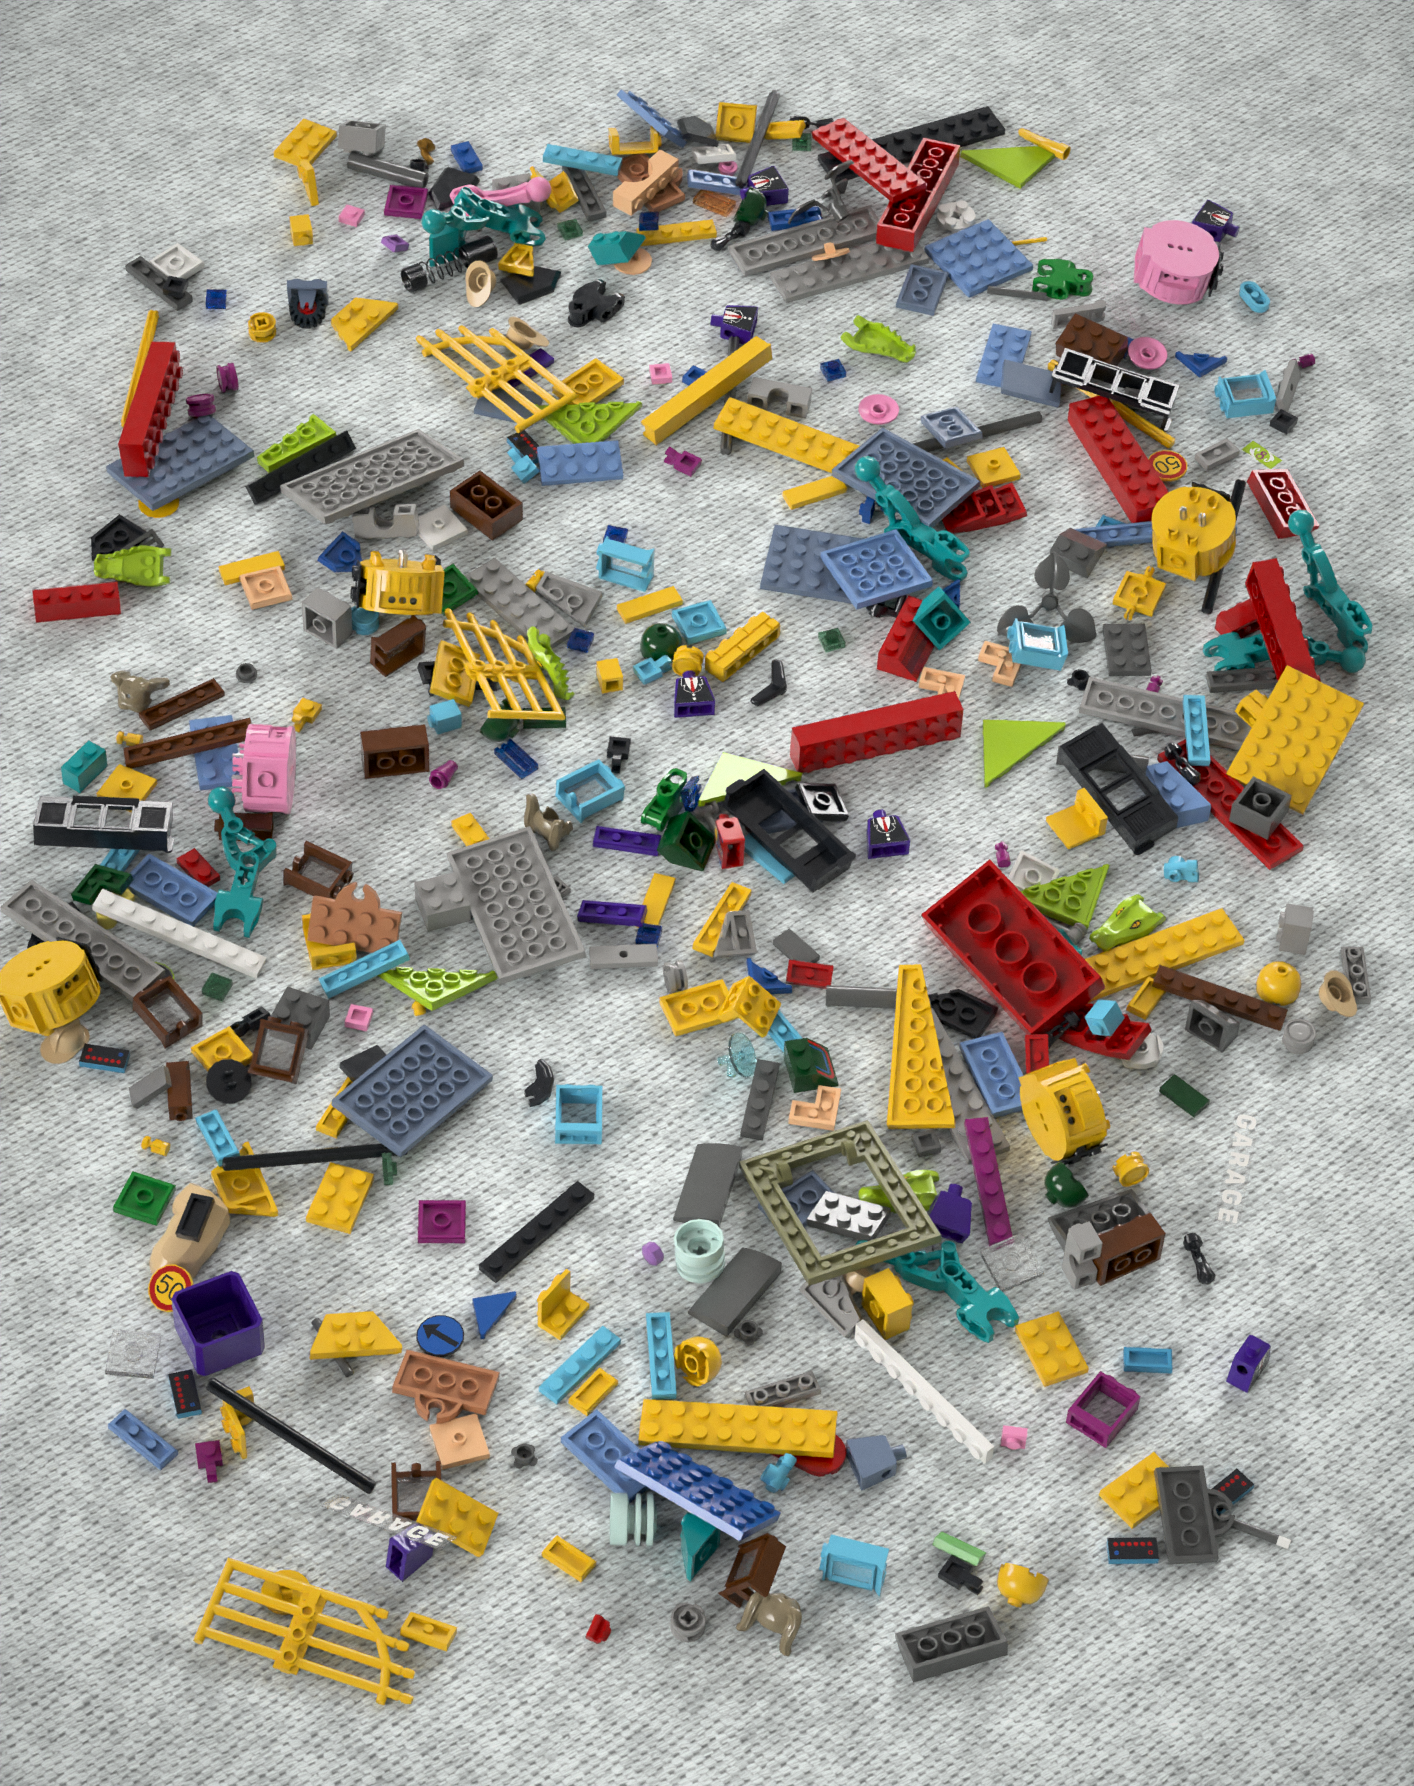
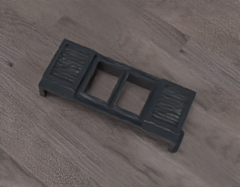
M1067 348L1064 349L1059 364L1055 365L1051 375L1053 380L1049 393L1053 394L1057 382L1164 416L1160 429L1164 432L1169 430L1172 421L1169 415L1180 385L1153 376L1147 377L1095 360L1091 356ZM1094 378L1112 384L1111 389L1090 383V380ZM1128 387L1138 389L1140 392L1138 398L1118 392L1117 388L1125 389Z
M1103 723L1060 745L1059 760L1079 785L1087 790L1107 815L1110 824L1135 855H1141L1154 847L1155 840L1177 828L1178 816ZM1116 758L1127 771V774L1100 788L1089 775V772ZM1133 779L1145 796L1118 811L1106 795Z
M762 769L746 781L738 779L726 787L723 807L733 817L738 818V821L745 827V830L782 866L791 871L812 893L848 870L852 861L856 858L854 852H851L765 769ZM782 809L797 824L773 839L759 824ZM803 829L817 845L797 859H794L780 844Z
M73 795V798L40 796L33 823L34 845L151 850L171 853L174 845V838L170 837L173 823V802L139 801V798ZM77 808L101 809L98 826L74 825ZM108 809L132 810L129 828L105 827Z

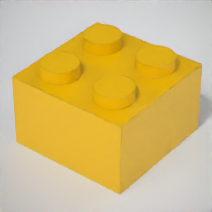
M887 1268L864 1278L861 1305L883 1339L887 1340L909 1330L914 1302L911 1295L903 1290L899 1277L893 1275L891 1270Z

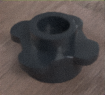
M411 159L410 166H407L419 171L429 169V166L425 165L426 161L423 159Z
M1078 669L1073 671L1071 678L1067 679V684L1078 688L1080 691H1084L1091 676L1085 670Z

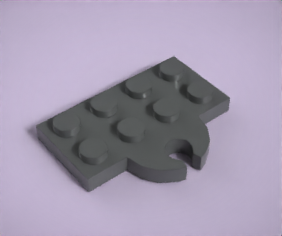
M1203 1465L1155 1468L1154 1477L1168 1565L1217 1562L1219 1557L1216 1538L1223 1536L1229 1531L1235 1520V1515L1230 1514L1228 1517L1222 1518L1218 1516L1216 1509L1231 1510L1234 1506L1232 1501L1224 1493L1207 1488Z

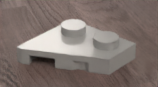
M729 911L724 918L714 958L755 955L757 949L750 911Z

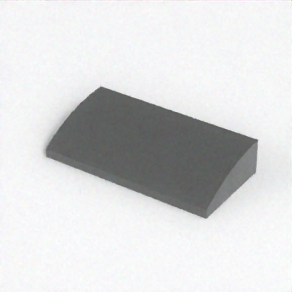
M721 1143L697 1144L673 1221L686 1223L690 1220L703 1219L717 1224L720 1228L739 1168V1162L742 1158L743 1147Z
M1129 1189L1048 1217V1222L1061 1248L1065 1251L1068 1229L1075 1224H1083L1090 1221L1096 1233L1103 1234L1112 1230L1116 1225H1123L1132 1221L1136 1216H1143L1150 1212L1135 1192Z
M742 1247L724 1268L720 1276L712 1282L689 1309L688 1314L728 1337L781 1274L782 1263L764 1253Z
M989 1606L895 1633L900 1653L913 1683L1008 1655V1641Z

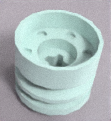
M697 1219L682 1224L676 1230L674 1236L677 1272L681 1277L694 1283H706L718 1278L725 1267L724 1238L722 1230L718 1225L709 1220Z
M611 1493L610 1545L626 1546L629 1534H634L636 1546H640L641 1535H646V1546H652L657 1529V1507L654 1502L653 1493H647L646 1505L641 1504V1493H637L634 1504H629L627 1493Z

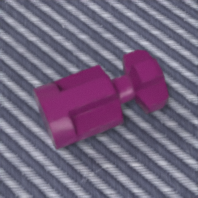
M1310 353L1299 357V361H1297L1298 366L1306 368L1315 365L1314 355Z
M1159 675L1151 677V682L1148 683L1146 690L1159 692L1160 686L1163 683Z
M1003 841L996 843L995 850H997L998 867H1009L1011 861L1009 852H1007L1008 845Z

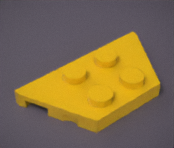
M355 297L331 319V325L338 332L341 340H344L347 349L351 352L398 310V303Z
M249 1141L242 1145V1149L239 1151L240 1156L254 1155ZM218 1165L211 1171V1177L219 1197L228 1208L230 1214L278 1216V1209L260 1168L224 1171L223 1166L219 1167Z
M373 1311L325 1314L310 1350L309 1359L402 1353L403 1347Z

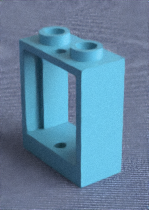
M556 1085L555 1144H602L603 1086ZM562 1103L596 1104V1123H561Z

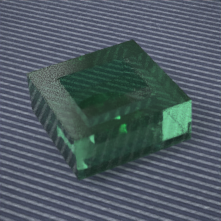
M802 133L800 138H792V151H811V133Z
M576 218L557 223V228L565 241L583 236V230Z
M839 628L818 632V639L825 653L845 648L846 642Z
M211 973L202 987V994L223 1002L233 985L232 979Z
M382 1153L384 1185H393V1176H397V1162H392L391 1153Z

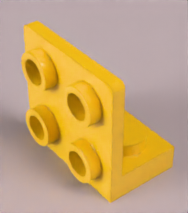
M534 166L530 167L531 179L535 177L544 178ZM564 171L548 181L551 185V194L546 202L552 209L555 208L561 213L579 201L570 179Z
M1085 788L1077 790L1075 805L1046 817V822L1067 849L1074 848L1104 835L1108 820L1107 815Z
M748 976L732 984L717 1018L725 1022L739 1017L763 1038L767 1036L781 1003L751 976Z
M565 1269L561 1275H556L551 1286L547 1290H543L537 1298L538 1327L560 1341L589 1309L588 1302L570 1292L571 1271Z
M250 1386L236 1391L254 1403V1396ZM223 1401V1406L220 1407L223 1420H221L223 1429L226 1434L230 1433L233 1438L230 1439L234 1452H239L242 1459H246V1438L242 1426L249 1424L252 1419Z

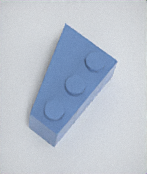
M1167 761L1147 766L1146 776L1178 816L1177 828L1209 820L1211 804Z

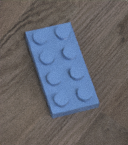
M621 89L618 92L617 96L661 135L682 148L686 145L687 141L682 139L680 131L677 128H673L667 119L659 116L660 113L654 108L649 107L644 99L636 96L631 91L626 93Z
M993 323L976 376V382L1001 387L1002 364L1004 360L1023 364L1032 331Z
M618 440L537 447L542 486L623 479L624 475Z
M232 715L189 720L190 732L233 722ZM237 743L194 754L200 791L221 786L233 787L232 775H239L240 773L233 771V766L238 767V765H233L232 754L238 753Z
M148 854L130 872L134 879L128 887L131 893L194 927L215 905L218 892L151 854Z
M1003 1032L960 1042L959 1049L994 1118L1023 1111L1020 1101L1021 1084L1018 1078L1023 1076V1073Z
M597 1409L561 1437V1443L614 1493H627L629 1504L635 1500L637 1493L642 1494L648 1489L645 1485L614 1468L619 1458L639 1450V1448Z

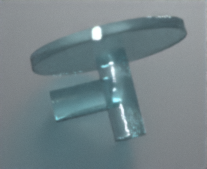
M741 1032L732 1034L728 1043L729 1054L718 1057V1064L720 1066L727 1064V1077H736V1072L744 1078L750 1077L754 1074L756 1067V1055L753 1045L745 1034Z

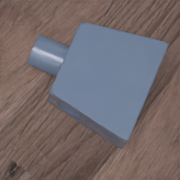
M884 1435L846 1440V1456L861 1491L895 1476L897 1461L907 1458L904 1445L890 1447Z

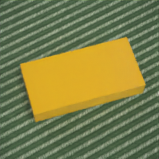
M804 120L770 122L764 138L766 140L800 138L806 126Z
M1148 976L1127 1005L1126 1011L1146 1020L1166 991L1152 987L1154 979Z
M599 1367L568 1399V1403L588 1416L618 1385V1380Z
M558 1535L542 1551V1557L580 1582L596 1566L594 1559Z

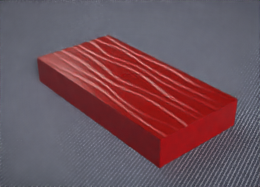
M990 859L921 914L929 930L1027 1035L1046 1034L1065 1020L1063 1015L1066 1012L1070 1013L1073 1011L1076 1013L1105 989L1101 976Z

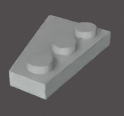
M546 571L537 585V592L583 627H586L603 597L602 591Z
M842 1275L811 1286L805 1282L799 1288V1291L843 1337L849 1338L855 1332L856 1324L863 1318Z

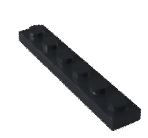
M343 431L245 487L253 503L258 504L280 492V485L317 471L355 450L356 447L348 431Z
M576 1181L479 1264V1270L493 1282L497 1283L594 1200L595 1194L579 1181Z

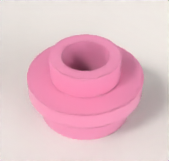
M734 161L720 162L718 170L723 175L733 176L738 166Z

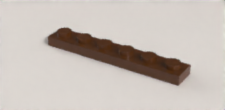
M251 718L123 748L125 765L133 769L245 742L248 725L252 724Z
M1159 965L1152 984L1154 988L1189 1000H1203L1220 1011L1281 1031L1288 1009Z

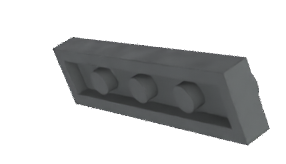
M562 166V172L564 171L568 175L579 199L578 203L588 222L607 218V211L585 170Z
M142 256L125 265L126 271L175 310L179 311L193 302L192 295L187 291L183 298L163 295V287L168 277Z
M1273 667L1208 671L1206 673L1210 693L1274 689L1278 682Z
M757 1059L740 1137L763 1141L780 1063Z

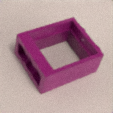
M1100 1371L1068 1409L1066 1423L1104 1448H1107L1138 1410L1141 1396L1133 1389L1117 1382L1113 1376L1106 1375ZM1099 1391L1126 1407L1111 1427L1084 1410Z

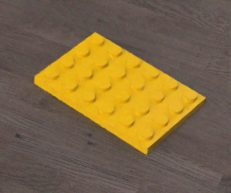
M1287 665L1226 774L1235 778L1244 786L1254 776L1292 795L1289 808L1304 814L1364 707V703Z

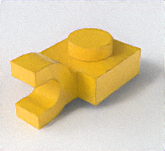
M302 697L293 710L292 722H295L293 726L296 732L300 733L306 722L313 724L322 710V704Z

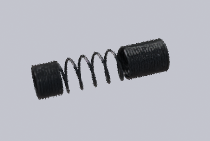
M487 235L464 244L460 248L457 247L453 252L446 251L444 256L439 254L436 259L428 258L427 263L421 261L419 264L416 263L401 270L403 285L410 293L427 287L428 280L423 267L420 265L421 263L426 265L428 277L435 284V276L428 266L429 260L435 262L437 274L441 280H444L443 270L437 262L439 256L444 258L445 268L448 274L453 277L452 267L446 259L447 253L453 255L455 267L459 273H462V266L455 255L457 249H459L461 261L467 269L475 261H483L485 263L493 261L498 257L495 242ZM455 258H456L457 262L459 263V266H460V270H461V271H459V269H458V267H457V265H456ZM446 262L448 263V265H449V267H450V269H451L452 275L450 274V272H449V270H448V268H447ZM438 267L441 270L442 277L439 274ZM429 270H430V272H431V274H432V276H433L434 282L432 281V279H431V277H430Z

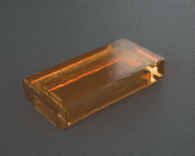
M700 189L693 198V204L724 217H727L736 206L735 200L709 190Z

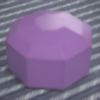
M648 1242L642 1246V1255L650 1265L657 1266L663 1261L664 1254L655 1242Z

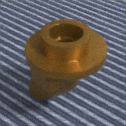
M427 138L418 140L417 146L421 150V156L427 165L433 164L434 160L429 152L435 150V144Z

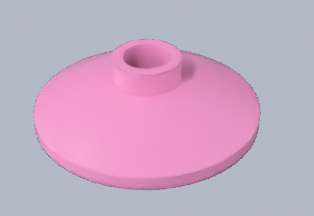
M1139 337L1130 343L1128 356L1136 366L1147 370H1154L1164 365L1167 359V351L1158 340L1150 337Z
M873 394L861 400L858 410L860 416L865 421L882 425L890 423L897 418L899 406L889 396Z

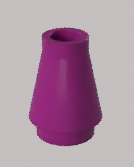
M448 760L445 764L432 770L429 777L430 784L436 789L446 788L458 769L456 762Z

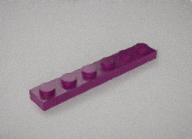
M988 1117L965 1119L964 1126L989 1247L1013 1244V1236Z

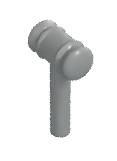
M712 801L705 803V806L699 807L697 804L695 807L691 806L689 812L696 819L704 818L715 836L716 820L713 814L719 813V804Z
M1045 917L1056 930L1063 929L1074 945H1077L1084 935L1087 934L1086 927L1081 923H1075L1069 930Z

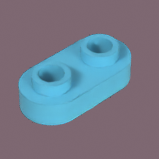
M1246 281L1240 285L1239 295L1252 311L1264 313L1269 309L1270 299L1257 283Z

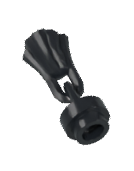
M796 114L790 116L789 120L807 121L805 122L806 126L804 129H808L810 125H815L819 128L834 122L833 118L811 122L809 118Z
M741 220L735 223L731 232L711 241V249L720 252L732 239L747 235L750 231L749 223Z
M1169 743L1164 748L1165 756L1168 760L1175 759L1176 767L1181 775L1192 786L1197 785L1201 781V774L1193 769L1185 758L1180 757L1182 749L1178 744ZM1182 761H1183L1184 764L1186 765L1184 768H1182V767L1180 766V765L1183 764Z
M1073 1011L1070 1013L1066 1012L1063 1015L1065 1020L1046 1033L1049 1036V1049L1064 1034L1065 1030L1069 1027L1075 1029L1079 1026L1078 1023L1081 1020ZM1057 1031L1059 1034L1054 1037L1052 1033Z
M1189 1233L1184 1236L1183 1245L1185 1250L1192 1253L1197 1270V1279L1202 1284H1211L1215 1281L1216 1275L1209 1267L1205 1256L1200 1250L1203 1244L1202 1239L1196 1233Z

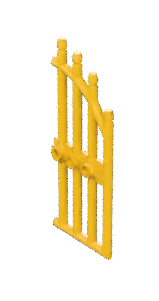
M460 325L458 330L465 337L451 338L443 330L437 329L435 334L443 341L434 345L423 336L418 335L416 337V341L425 348L421 350L424 357L431 354L434 355L469 384L466 386V389L474 398L485 397L515 421L517 425L514 428L517 433L522 432L579 397L577 393L494 328L489 330L492 337L477 336L465 326ZM475 344L501 366L491 370L461 345ZM489 345L505 346L517 357L506 360ZM451 347L485 374V376L474 379L442 353L441 350ZM529 368L534 369L566 396L556 400L523 372ZM517 378L545 400L549 406L542 410L539 409L507 382ZM502 388L534 415L525 420L491 391Z
M450 608L445 609L447 620H443V627L452 628L469 662L464 664L465 672L471 680L479 682L492 710H488V718L565 720V715L522 635H518L516 641L503 634L495 620H491L490 628L479 625L471 612L466 614L468 622L457 621ZM462 630L474 633L489 664L476 659ZM485 636L498 641L509 664L496 660ZM511 648L524 654L529 665L517 661ZM486 678L499 682L512 710L501 709ZM507 679L519 683L533 711H522ZM526 679L538 681L553 711H542Z
M228 1557L193 1641L195 1643L203 1644L205 1637L273 1659L275 1660L273 1668L281 1672L297 1676L299 1669H303L377 1694L376 1703L385 1705L387 1698L396 1701L400 1700L405 1704H412L414 1699L410 1694L401 1693V1691L389 1688L391 1673L398 1676L402 1675L407 1679H413L415 1676L414 1670L392 1663L388 1647L408 1652L410 1644L383 1634L372 1617L376 1615L378 1618L387 1619L389 1611ZM233 1570L302 1592L298 1606L228 1583ZM224 1592L292 1614L293 1618L289 1628L221 1606L219 1603ZM329 1601L356 1610L367 1628L322 1614L326 1602ZM214 1615L284 1637L280 1650L210 1628ZM319 1623L376 1642L380 1658L314 1637L313 1634L317 1624ZM311 1646L380 1669V1684L304 1659L306 1651Z

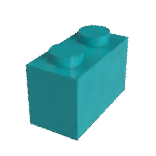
M88 740L61 766L63 784L81 793L108 767L106 750Z

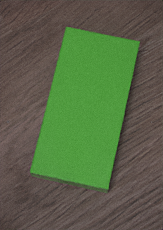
M940 1532L932 1543L934 1547L974 1566L980 1564L986 1555V1552L944 1532Z

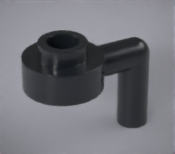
M907 595L898 597L894 608L877 603L867 606L866 609L869 610V615L880 618L881 615H888L897 618Z

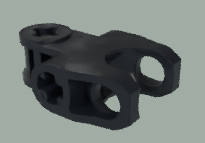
M602 279L587 283L575 291L572 298L573 301L569 303L570 315L568 316V323L576 328L583 327L594 319L604 323L624 306L625 296L621 293L604 296L606 282Z

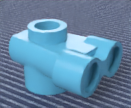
M1172 856L1169 858L1168 863H1164L1165 879H1169L1172 882L1180 880L1199 882L1198 861L1187 860L1186 862L1180 856Z
M785 1453L784 1456H780L775 1466L769 1463L765 1468L760 1480L766 1483L765 1488L768 1491L775 1493L779 1489L781 1491L785 1489L790 1480L787 1475L797 1461L793 1455Z

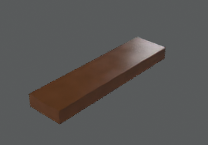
M213 678L139 712V718L151 731L224 697L225 692Z

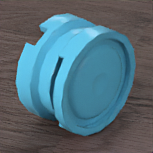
M356 606L351 608L352 630H355L360 635H369L378 630L379 612L365 610L359 606L358 608Z

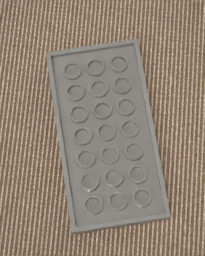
M417 429L282 484L280 488L282 494L324 524H330L344 516H350L356 511L367 509L373 504L386 501L392 496L403 494L409 489L419 487L428 481L436 480L440 476L453 473L457 469L464 467V459L420 429Z
M530 826L447 853L453 873L458 872L470 903L471 916L500 985L586 957L585 949Z

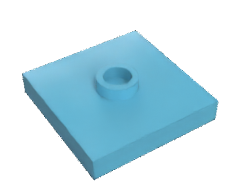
M711 600L672 611V617L687 645L727 634V628Z

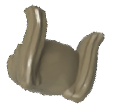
M126 670L117 671L110 676L111 682L117 686L118 707L137 713L146 710L151 704L152 699L150 696L152 692L165 689L170 685L168 678H152L147 680L143 677L131 676L130 672Z
M526 795L525 827L530 826L533 833L542 835L547 841L549 849L556 851L560 840L565 835H569L573 830L571 821H567L564 824V820H560L555 810L549 808V806L542 813L536 795Z
M755 1592L751 1595L742 1619L736 1625V1629L738 1631H747L757 1620L763 1627L782 1635L779 1644L780 1653L784 1656H790L792 1643L802 1621L800 1604L797 1600L789 1598L783 1593H769L767 1597H763L758 1592Z

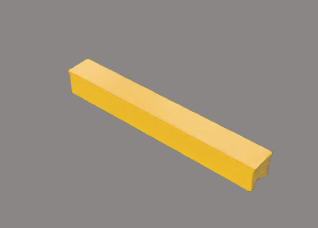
M755 336L641 421V424L645 426L643 435L652 441L654 445H658L773 359L771 344Z

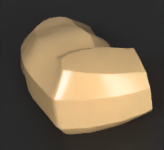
M190 1183L176 1196L172 1205L174 1216L169 1222L164 1235L153 1247L149 1260L152 1274L165 1265H178L185 1268L193 1280L201 1266L217 1249L230 1224L228 1208L222 1200L209 1190ZM191 1193L213 1197L215 1200L199 1242L177 1238L175 1234Z

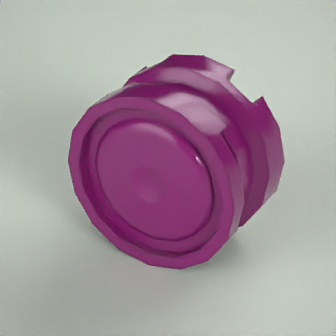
M227 363V366L223 367L217 365L216 372L221 392L225 393L226 389H232V391L239 390L234 363Z
M205 393L187 397L186 404L189 405L187 409L188 416L198 417L215 413L216 406L213 405L214 395Z

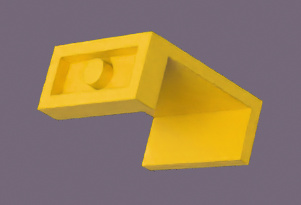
M650 126L651 141L625 143L619 142V134L616 128H608L609 149L612 155L657 153L658 147H661V135L652 126Z
M311 913L302 915V929L312 970L346 965L357 960L355 943L334 946L308 941Z

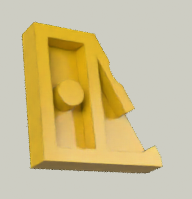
M307 159L299 160L300 167H297L299 179L301 178L304 183L311 206L319 205L314 168Z
M514 243L498 262V269L508 273L533 277V246Z

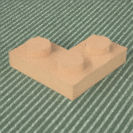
M984 641L978 661L997 666L992 682L1013 687L1022 664L1012 662L1009 647Z
M923 667L919 688L937 691L938 695L955 691L960 699L965 675Z
M818 1085L815 1103L792 1100L788 1124L834 1131L841 1089Z

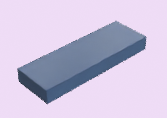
M688 169V187L740 195L741 188L735 184L737 177Z
M126 1409L108 1424V1429L159 1470H162L178 1455V1450Z

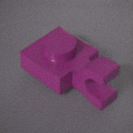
M669 446L665 451L667 457L664 459V462L669 465L674 464V469L690 477L701 466L702 459L685 450L680 454Z
M220 1440L195 1443L198 1469L206 1468L208 1483L218 1482L216 1466H223Z

